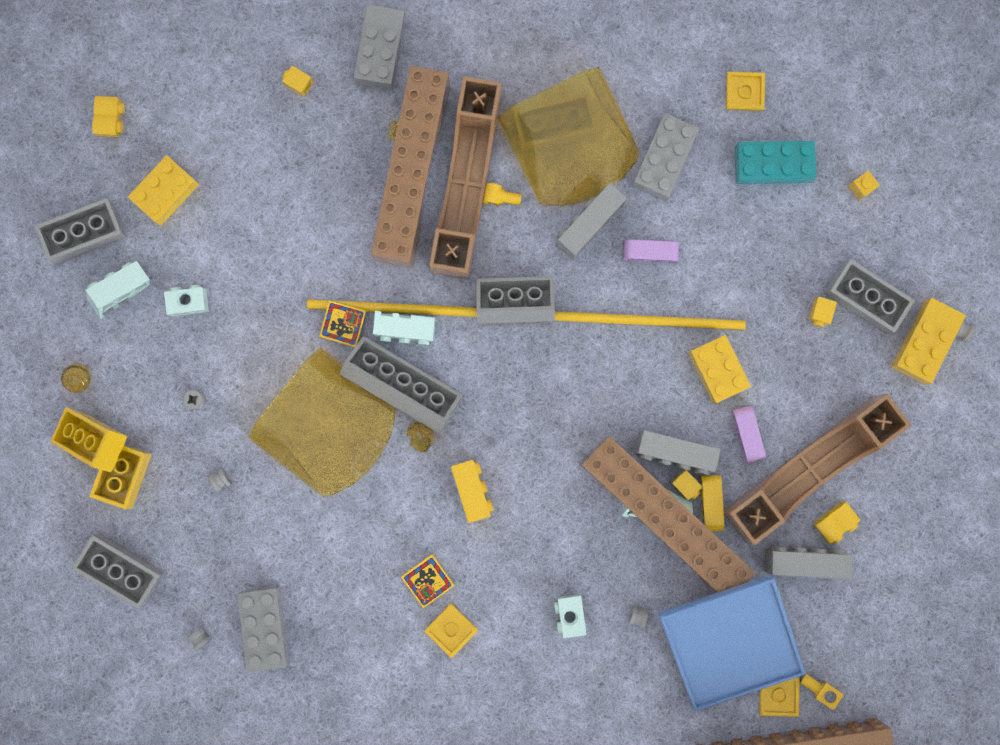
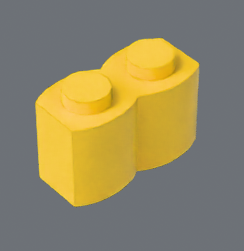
M95 96L92 123L94 135L119 138L120 133L123 132L124 126L121 121V114L125 112V105L119 97Z
M841 501L815 521L813 526L827 543L831 544L833 542L836 544L843 539L842 535L846 531L851 532L858 527L857 523L860 521V518L846 501Z

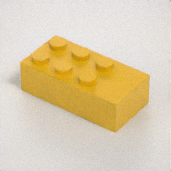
M932 297L924 300L891 368L924 385L932 384L966 315Z
M65 407L50 442L93 468L112 472L127 436L84 412Z

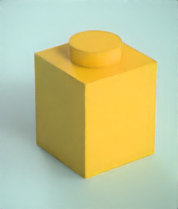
M294 66L287 69L282 77L284 86L303 98L314 83L312 77Z
M869 170L848 185L859 201L880 186Z
M822 297L815 298L808 320L813 322L812 325L824 328V325H830L837 302Z
M683 470L670 482L686 500L690 498L694 500L701 493L699 490L702 486L687 470Z

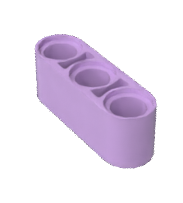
M624 240L623 260L625 261L634 259V261L641 262L653 260V262L666 263V261L678 263V242Z
M749 405L731 410L732 415L735 417L736 432L740 435L741 440H739L741 450L746 457L744 459L745 463L748 464L766 459L752 406Z

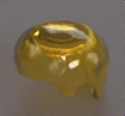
M82 363L69 365L63 370L61 375L63 387L71 393L83 392L89 387L92 379L89 368Z
M420 422L409 425L406 436H411L410 445L417 451L427 452L434 442L433 431Z

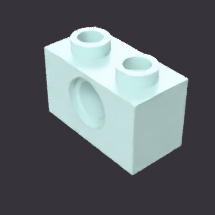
M190 285L189 289L183 290L181 287L170 288V291L164 292L166 314L171 317L209 312L207 291L200 285ZM189 295L190 302L187 305H184L183 299L185 296Z
M581 595L557 597L558 602H554L555 613L560 615V621L557 622L558 634L562 633L563 638L586 635ZM566 612H574L575 618L572 621L565 620L564 615Z

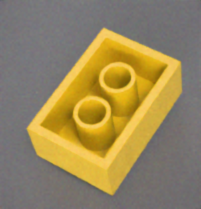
M166 155L129 194L128 198L154 222L162 226L199 184Z
M726 334L688 352L713 404L751 387Z
M124 444L112 472L99 469L89 497L123 509H133L152 454Z
M473 459L451 466L468 523L490 517L491 511H494L491 499L487 500L485 496L488 489L485 480H480L479 474L482 473L479 462L475 463Z

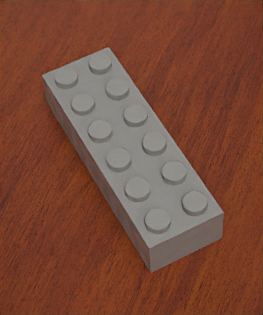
M364 336L344 361L340 373L343 377L439 434L462 398V394Z

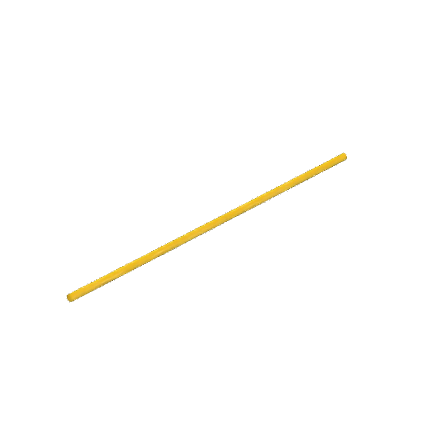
M307 299V309L327 310L329 300ZM337 301L367 310V312L381 311L385 313L477 317V307ZM555 311V321L745 330L746 327L745 320Z

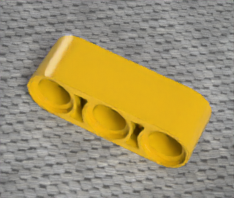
M701 475L702 488L700 491L701 500H703V507L701 508L704 525L710 531H724L721 475Z

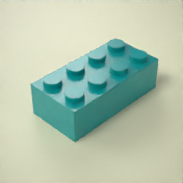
M815 141L738 142L735 146L736 184L812 183L816 179Z

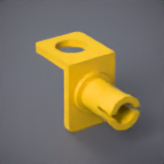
M807 673L800 682V684L815 693L814 698L816 700H819L832 710L837 707L844 696L843 693L827 682L820 683ZM828 691H833L836 694V700L832 703L825 700V693Z

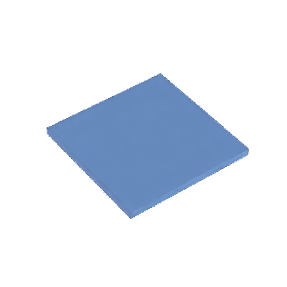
M773 574L658 613L694 712L806 675Z

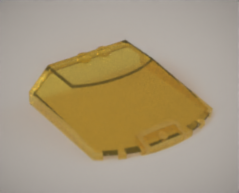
M599 67L576 74L514 105L497 117V121L539 204L564 206L577 204L598 196L609 183L613 186L616 185L631 170L640 155L635 140Z
M320 347L302 364L256 421L248 438L322 497H327L353 485L375 465L391 436L396 408L340 375L343 365Z

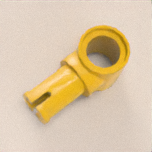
M486 183L483 198L484 204L493 203L495 206H499L503 203L520 205L522 194L507 192L499 184Z

